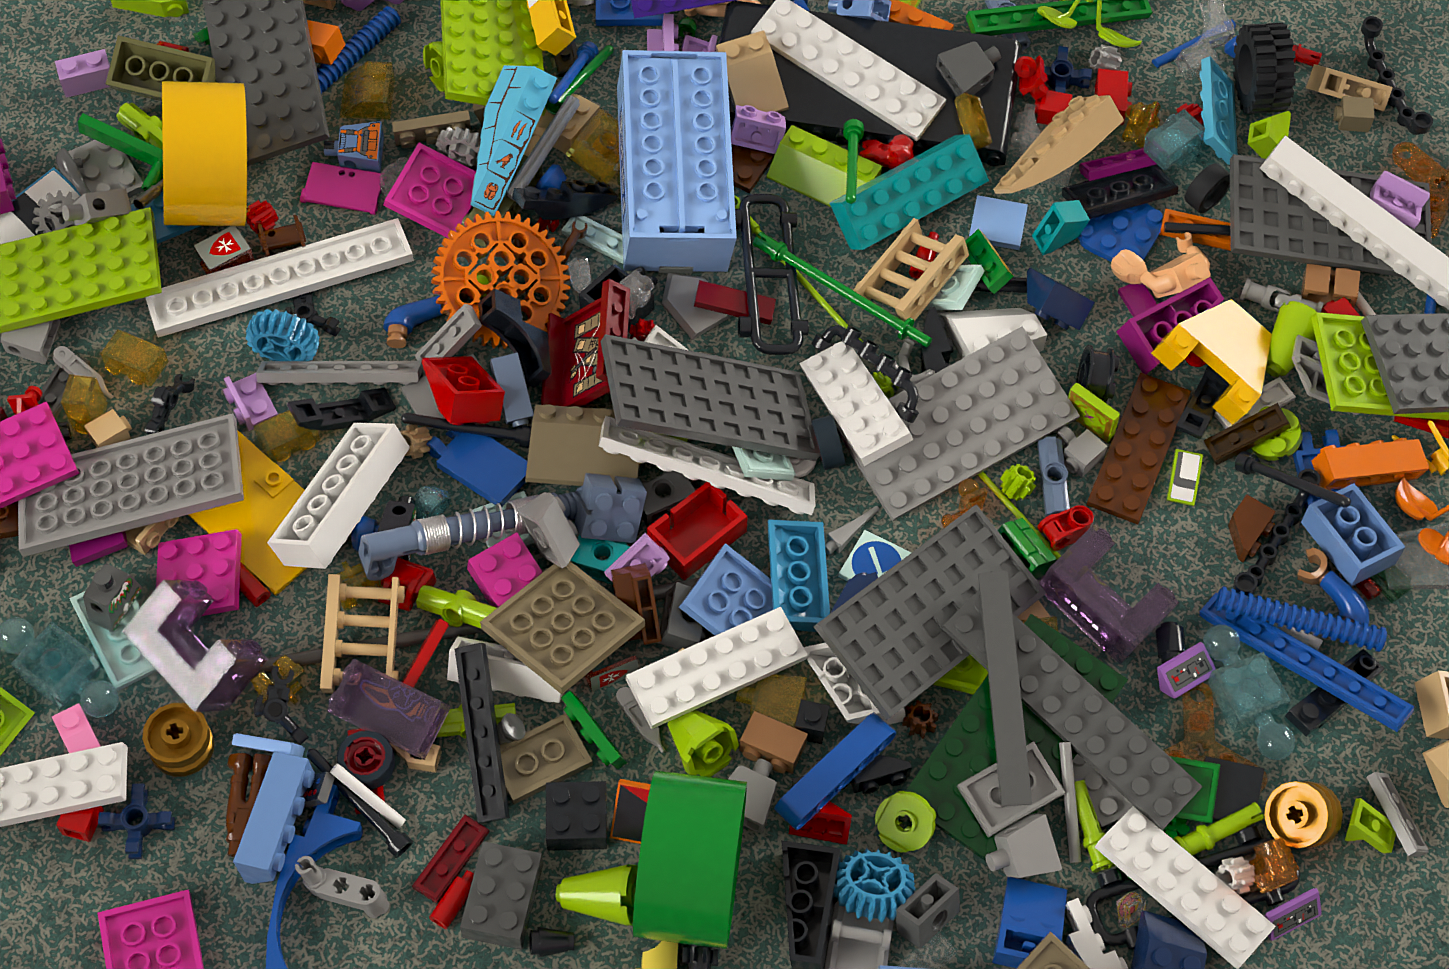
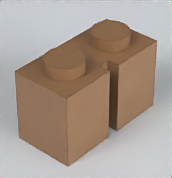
M1307 264L1303 275L1302 298L1316 303L1319 301L1324 302V306L1331 300L1337 301L1345 297L1354 308L1358 298L1360 271L1349 268H1336L1334 271L1328 266Z
M754 711L740 739L739 751L743 752V756L751 761L764 759L773 765V770L779 773L787 771L793 774L807 744L808 734Z

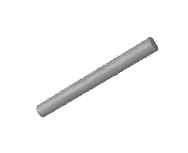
M1071 742L1059 743L1062 782L1065 791L1064 805L1070 863L1082 862Z

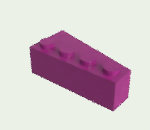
M1211 277L1129 319L1116 332L1141 372L1147 375L1160 363L1151 352L1162 339L1179 323L1218 306L1224 298Z

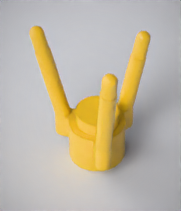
M1428 421V425L1440 449L1430 456L1433 459L1432 462L1428 459L1426 460L1430 468L1429 471L1431 473L1438 471L1442 476L1446 474V470L1449 471V449L1433 421ZM1392 435L1393 440L1399 439L1396 435Z

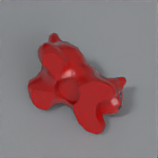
M903 134L894 136L889 144H884L877 140H867L862 142V146L866 150L861 151L859 155L882 167L893 169L914 158L912 150L914 143L908 136Z

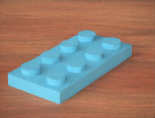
M1209 56L1201 59L1202 71L1199 72L1202 81L1200 96L1203 101L1201 117L1204 122L1202 138L1206 145L1211 146L1218 158H1222L1230 165V158L1233 154L1238 155L1234 82Z

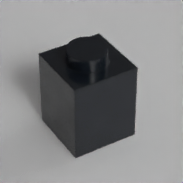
M801 699L795 728L808 734V742L822 744L830 705Z

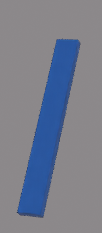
M1215 593L1199 611V615L1209 623L1396 732L1399 731L1414 712L1413 705L1279 628L1270 625L1267 621L1265 623L1260 622V619L1254 621L1250 616L1243 618L1242 614L1234 616V612L1226 614L1225 610L1218 612L1215 608L1218 593Z

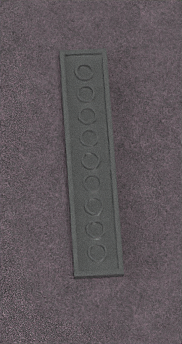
M978 590L943 625L942 629L987 670L980 592ZM1012 613L1022 703L1064 742H1071V748L1144 816L1163 830L1202 786Z

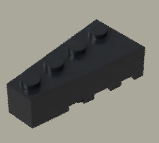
M781 840L789 956L792 969H825L833 913L837 900L835 897L837 871L839 870V863L843 862L841 848Z

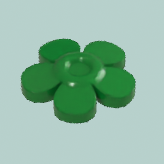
M1174 817L1162 831L1174 840L1177 834L1181 837L1189 834L1190 828L1185 825L1187 819Z

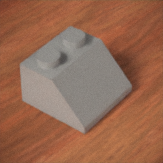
M544 492L518 508L517 511L541 556L560 568H564L568 565L580 545L575 536L578 534V531L572 521L566 519L563 513L566 511V508L558 496L554 497Z

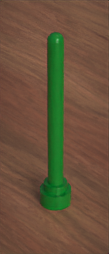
M611 45L605 46L578 73L557 103L552 104L547 100L546 110L552 115H556L567 96L572 95L614 52V48Z
M857 119L848 120L844 124L843 135L848 140L846 202L849 204H853L856 201L858 141L864 135V125Z

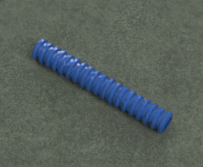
M389 6L384 7L383 11H380L367 25H364L361 30L357 31V34L347 40L345 47L332 65L322 63L320 68H316L321 95L322 92L327 90V87H331L333 82L338 80V77H342L349 68H352L354 63L359 61V58H363L370 49H373L375 44L380 42V39H384L391 30H394L401 23V18L395 9Z
M1224 586L1220 588L1216 599L1215 608L1218 612L1225 610L1226 614L1234 612V616H1239V614H1242L1243 618L1250 616L1254 621L1260 619L1262 623L1269 621L1270 625L1277 623L1278 627L1281 628L1285 625L1289 630L1293 627L1297 632L1304 630L1305 634L1312 632L1313 636L1316 637L1320 634L1324 639L1330 637L1332 641L1339 639L1340 643L1348 641L1349 645H1354L1355 643L1360 648L1366 646L1367 650L1374 648L1376 652H1380L1384 648L1387 638L1385 627L1378 629L1374 624L1370 627L1366 622L1359 624L1358 620L1353 622L1350 621V618L1343 620L1341 616L1333 617L1331 613L1324 615L1323 611L1315 613L1314 609L1307 611L1306 607L1303 606L1299 609L1295 604L1289 606L1287 602L1280 604L1279 600L1272 602L1268 597L1264 600L1260 595L1253 597L1252 593L1244 595V591L1236 593L1235 589L1229 591Z

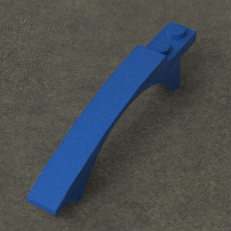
M332 785L326 804L313 806L315 811L312 819L308 818L303 828L304 837L294 834L293 840L289 844L285 862L276 885L267 935L266 969H288L282 954L280 929L287 899L301 877L295 869V864L302 868L297 860L303 856H310L316 862L325 854L338 847L361 840L363 829L360 822L333 815L340 798L336 785Z

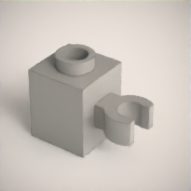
M1067 426L1058 431V439L1062 440V447L1065 448L1063 454L1064 464L1069 472L1077 473L1080 477H1083L1104 459L1108 446L1088 429L1079 437H1076Z

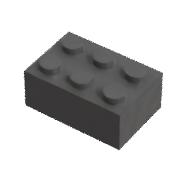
M483 841L460 925L463 938L522 950L543 868L542 853Z

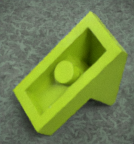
M1356 798L1345 840H1365L1381 853H1392L1396 832L1389 819L1361 798Z

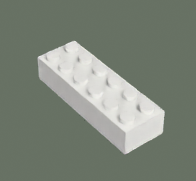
M352 424L267 542L284 566L326 569L332 562L333 557L346 542L349 534L356 524L360 522L363 514L375 500L379 491L389 480V477L398 464L401 463L410 448L395 424Z

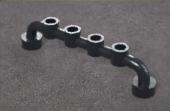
M1375 16L1366 17L1361 26V32L1364 35L1365 48L1369 54L1367 64L1370 68L1377 70L1379 74L1377 83L1393 87L1387 103L1392 107H1396L1399 113L1397 123L1401 126H1406L1413 135L1429 132L1433 124L1432 116L1426 112L1415 113L1412 108L1407 107L1404 101L1405 92L1401 88H1397L1394 82V71L1387 69L1384 63L1385 54L1378 50L1375 45L1374 38L1380 35L1383 22Z
M833 325L827 328L823 334H816L811 344L820 351L833 346L835 343L832 341V338L839 336L840 340L854 348L860 357L871 362L877 371L887 375L893 384L904 389L908 395L907 402H900L895 411L903 420L914 423L919 414L916 410L919 394L917 387L910 381L913 376L912 372L901 366L895 369L893 365L896 360L884 352L879 356L876 353L879 346L869 339H864L862 342L859 339L862 332L853 326L848 325L846 329L840 325Z
M1304 469L1299 472V478L1316 485L1320 484V475L1317 471ZM1299 490L1293 503L1286 506L1284 518L1273 527L1271 539L1268 544H1264L1261 547L1257 562L1251 565L1247 572H1241L1236 575L1233 589L1236 590V593L1244 591V595L1254 594L1257 586L1262 584L1266 567L1274 564L1277 549L1280 545L1287 543L1290 528L1292 525L1299 523L1302 508L1310 494Z

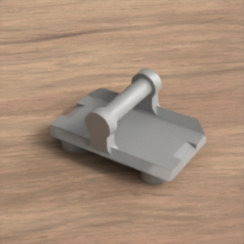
M836 901L825 969H878L880 965L887 966L894 920L892 921L886 917L881 923L878 919L873 918L869 923L868 918L863 916L857 920L855 912L847 914L846 906H839V901Z

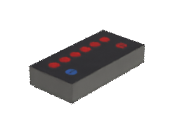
M328 772L315 774L311 788L306 789L303 797L305 798L304 808L327 803L335 776Z

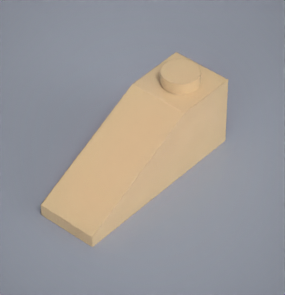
M1316 64L1313 66L1306 86L1307 89L1341 99L1343 96L1373 98L1374 109L1385 111L1393 88Z

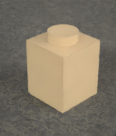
M114 409L84 425L89 438L96 448L131 439L128 431L132 430L129 422L124 415L119 417Z

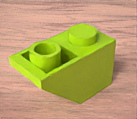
M1286 111L1250 124L1247 144L1261 158L1267 159L1284 136L1288 137L1291 113Z

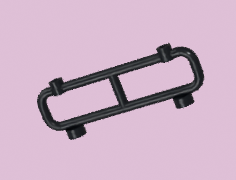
M750 194L740 202L739 209H735L736 230L741 229L749 315L739 316L738 337H751L752 345L763 354H793L799 351L803 345V336H808L809 332L808 320H801L796 268L785 262L786 268L755 267L749 207L753 204H773L778 206L780 209V228H782L783 242L787 244L788 251L794 255L792 228L797 227V213L790 212L787 201L779 195ZM756 278H787L791 316L790 331L793 336V341L790 344H767L763 342L760 329Z
M1257 826L1245 828L1235 834L1239 846L1196 858L1206 868L1222 864V860L1232 857H1244L1267 849L1278 851L1288 872L1287 880L1281 883H1272L1259 890L1239 895L1250 905L1266 901L1268 907L1285 901L1283 895L1295 890L1300 880L1299 867L1289 846L1283 845L1274 837L1261 838ZM1119 868L1105 871L1097 876L1101 888L1091 892L1086 900L1085 905L1088 907L1092 917L1090 925L1094 934L1099 933L1104 944L1109 946L1126 944L1128 950L1135 949L1139 926L1128 928L1117 934H1111L1104 928L1097 906L1102 900L1131 892L1141 887L1131 879L1124 881ZM1175 916L1169 917V918H1172V919L1179 920V919L1176 918Z

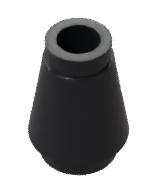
M538 927L537 930H530V955H538V958L574 950V932Z

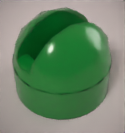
M690 17L682 18L678 22V36L684 37L683 31L691 32L689 36L694 37L697 30L696 22Z

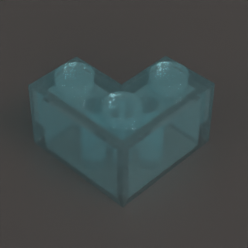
M1183 109L1177 114L1170 115L1159 128H1153L1145 136L1144 152L1164 171L1174 163L1182 169L1200 156L1205 128Z

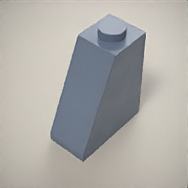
M518 353L491 359L489 367L492 377L505 391L502 412L506 425L513 424V428L528 425V420L533 419L534 414Z

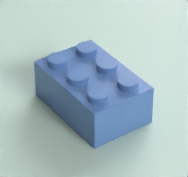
M1355 483L1336 491V493L1350 498L1351 504L1349 507L1343 508L1320 499L1308 506L1301 521L1302 525L1350 586L1395 565L1405 549L1404 544Z

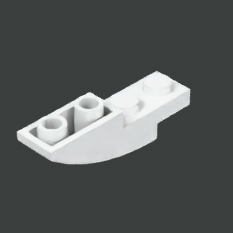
M1079 898L1067 902L1065 913L1074 933L1068 935L1065 941L1068 948L1090 969H1128L1123 957L1118 958L1115 950L1103 954L1102 951L1105 950V946L1099 933L1094 934L1090 925L1092 917L1086 905L1082 906Z

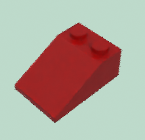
M472 356L422 358V365L438 410L450 424L463 425L470 422L487 424L489 421H500L505 391Z

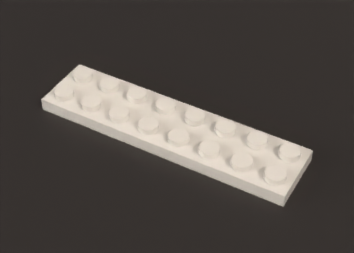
M775 0L751 31V34L764 30L771 49L915 141L919 140L946 104L944 97L790 0Z
M608 416L604 418L599 447H602L608 453H621L630 456L632 460L639 463L649 462L657 465L663 471L671 472L673 470L683 473L685 477L691 480L701 479L710 482L712 486L719 489L726 487L735 490L744 497L754 496L760 498L772 506L782 505L788 507L796 514L806 513L812 515L816 506L814 483L796 477L792 481L774 480L772 478L762 479L754 476L753 478L744 477L737 458L667 435L620 427L616 425L614 418Z

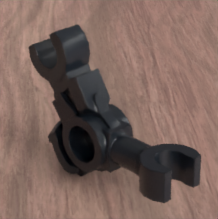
M313 291L296 296L298 299H293L295 308L293 313L291 307H286L285 311L289 314H296L299 318H305L306 323L320 327L324 332L335 337L341 330V328L337 327L340 323L339 320L334 317L323 318L315 311Z
M177 374L174 377L173 386H161L155 389L151 402L154 404L153 415L146 425L145 433L153 434L164 431L165 421H168L171 410L176 406L179 394L190 393L194 390V378L185 382L182 381L183 374Z
M274 666L271 672L274 685L268 684L266 694L268 697L264 703H262L263 694L257 697L254 704L255 717L263 715L268 721L280 723L290 736L301 745L309 737L290 718L287 706L290 688L286 686L293 680L294 670H289L286 679H280L277 676L279 667Z

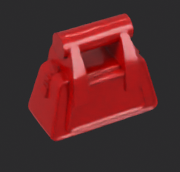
M398 557L393 573L381 579L383 588H392V577L399 578L400 586H405L404 603H399L398 608L408 612L411 611L422 586L433 587L437 582L434 571L431 568ZM378 599V602L391 605V600Z

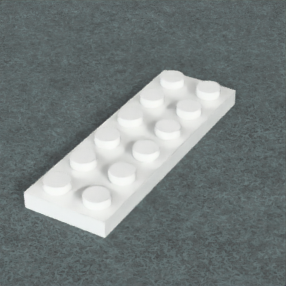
M840 341L799 363L804 374L864 466L913 440L910 431L852 347Z
M779 607L627 674L626 681L650 728L653 729L806 660L808 655L784 611Z
M123 742L0 768V827L126 801L128 747Z
M1134 806L1128 810L1095 846L1099 852L1236 969H1239L1276 927Z

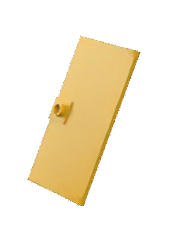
M237 430L244 500L188 514V516L208 534L237 529L242 534L241 563L277 596L307 567L284 566L267 542L305 490Z

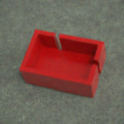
M706 482L670 510V517L664 514L647 527V535L667 552L670 558L667 561L668 565L683 580H686L712 560L725 543L729 546L747 532L748 516L731 499L727 502V495L721 489L712 486L710 482Z

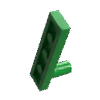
M82 113L78 120L79 133L152 166L141 186L142 190L146 191L163 179L162 149Z

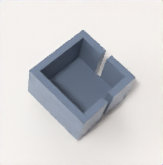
M585 473L581 492L583 501H579L575 519V526L581 538L635 543L647 494L640 479L615 476L613 482L610 475Z

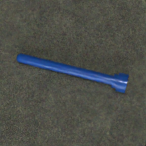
M586 41L580 45L577 50L578 58L551 92L548 98L550 103L555 104L558 102L584 65L588 64L599 53L598 47L593 42Z

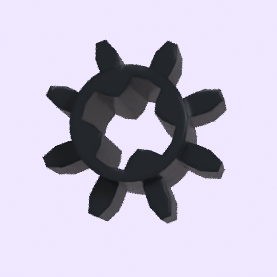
M689 944V947H683L682 964H688V969H711V966H718L719 949Z

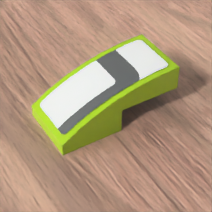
M1175 449L1166 501L1189 506L1195 505L1203 454Z

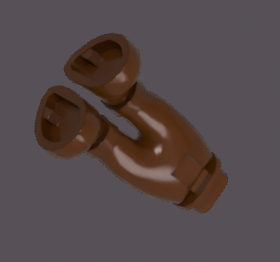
M247 753L229 755L227 764L233 770L234 775L231 776L230 780L231 787L226 812V842L229 843L228 856L235 857L272 758L270 755L254 754V758ZM253 770V775L251 777L250 795L248 801H246L247 787L249 783L248 774Z

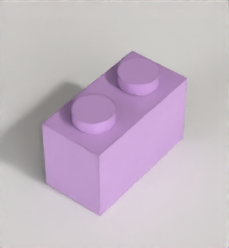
M105 49L55 61L59 80L66 98L109 87L105 84L110 68Z

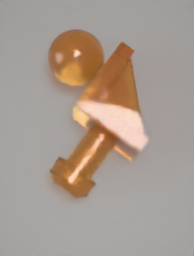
M973 479L961 481L958 486L959 494L962 496L958 508L960 512L953 515H943L941 519L943 527L948 526L976 504L982 511L986 501L987 489L985 487L979 489L977 482Z

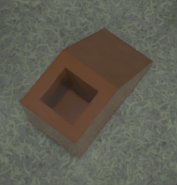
M1246 494L1228 524L1238 560L1243 563L1248 555L1251 557L1256 555L1262 545L1259 539L1262 535L1267 538L1275 526L1272 519L1276 511Z

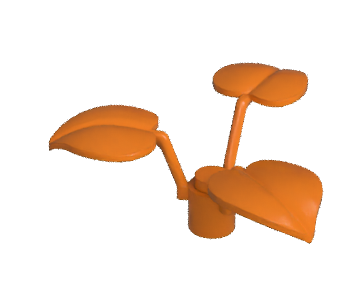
M1405 478L1400 481L1396 488L1395 499L1398 506L1403 512L1416 520L1426 518L1432 521L1449 511V505L1438 511L1437 506L1427 496L1412 487ZM1422 529L1418 534L1420 545L1428 553L1434 555L1441 563L1449 565V531L1443 536L1434 529Z

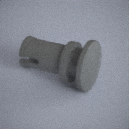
M507 713L502 717V721L497 724L500 745L511 743L514 740H521L525 736V726L522 720L515 714Z

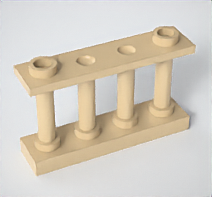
M913 218L864 278L856 284L853 291L868 300L873 299L895 308L898 318L906 321L908 318H913L915 321L969 256L965 239L955 234L949 243L944 244L923 236L918 219ZM916 245H920L940 254L934 261L928 262L909 253ZM901 263H905L925 272L915 281L894 271ZM886 281L907 288L909 291L903 298L899 299L879 291V289Z
M329 574L320 681L322 693L334 694L335 686H340V683L357 684L363 672L341 671V668H336L337 657H342V654L387 656L386 673L377 674L399 684V671H394L398 605L399 603H404L405 586H400L398 577H392V588L347 586V583H342L340 575ZM346 598L391 600L390 616L346 615L345 612L340 611L341 600L346 601ZM344 626L389 628L388 645L343 643V640H338L339 629H344Z

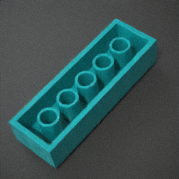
M970 134L955 135L858 187L855 203H847L845 194L830 202V205L850 249L864 250L906 227L913 218L919 220L983 185L989 179Z

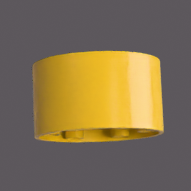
M162 81L164 225L245 226L247 208V130L244 83Z

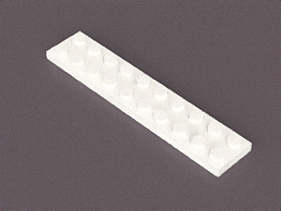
M396 218L308 244L303 248L298 247L161 288L162 293L145 298L156 334L159 338L414 261L400 221Z

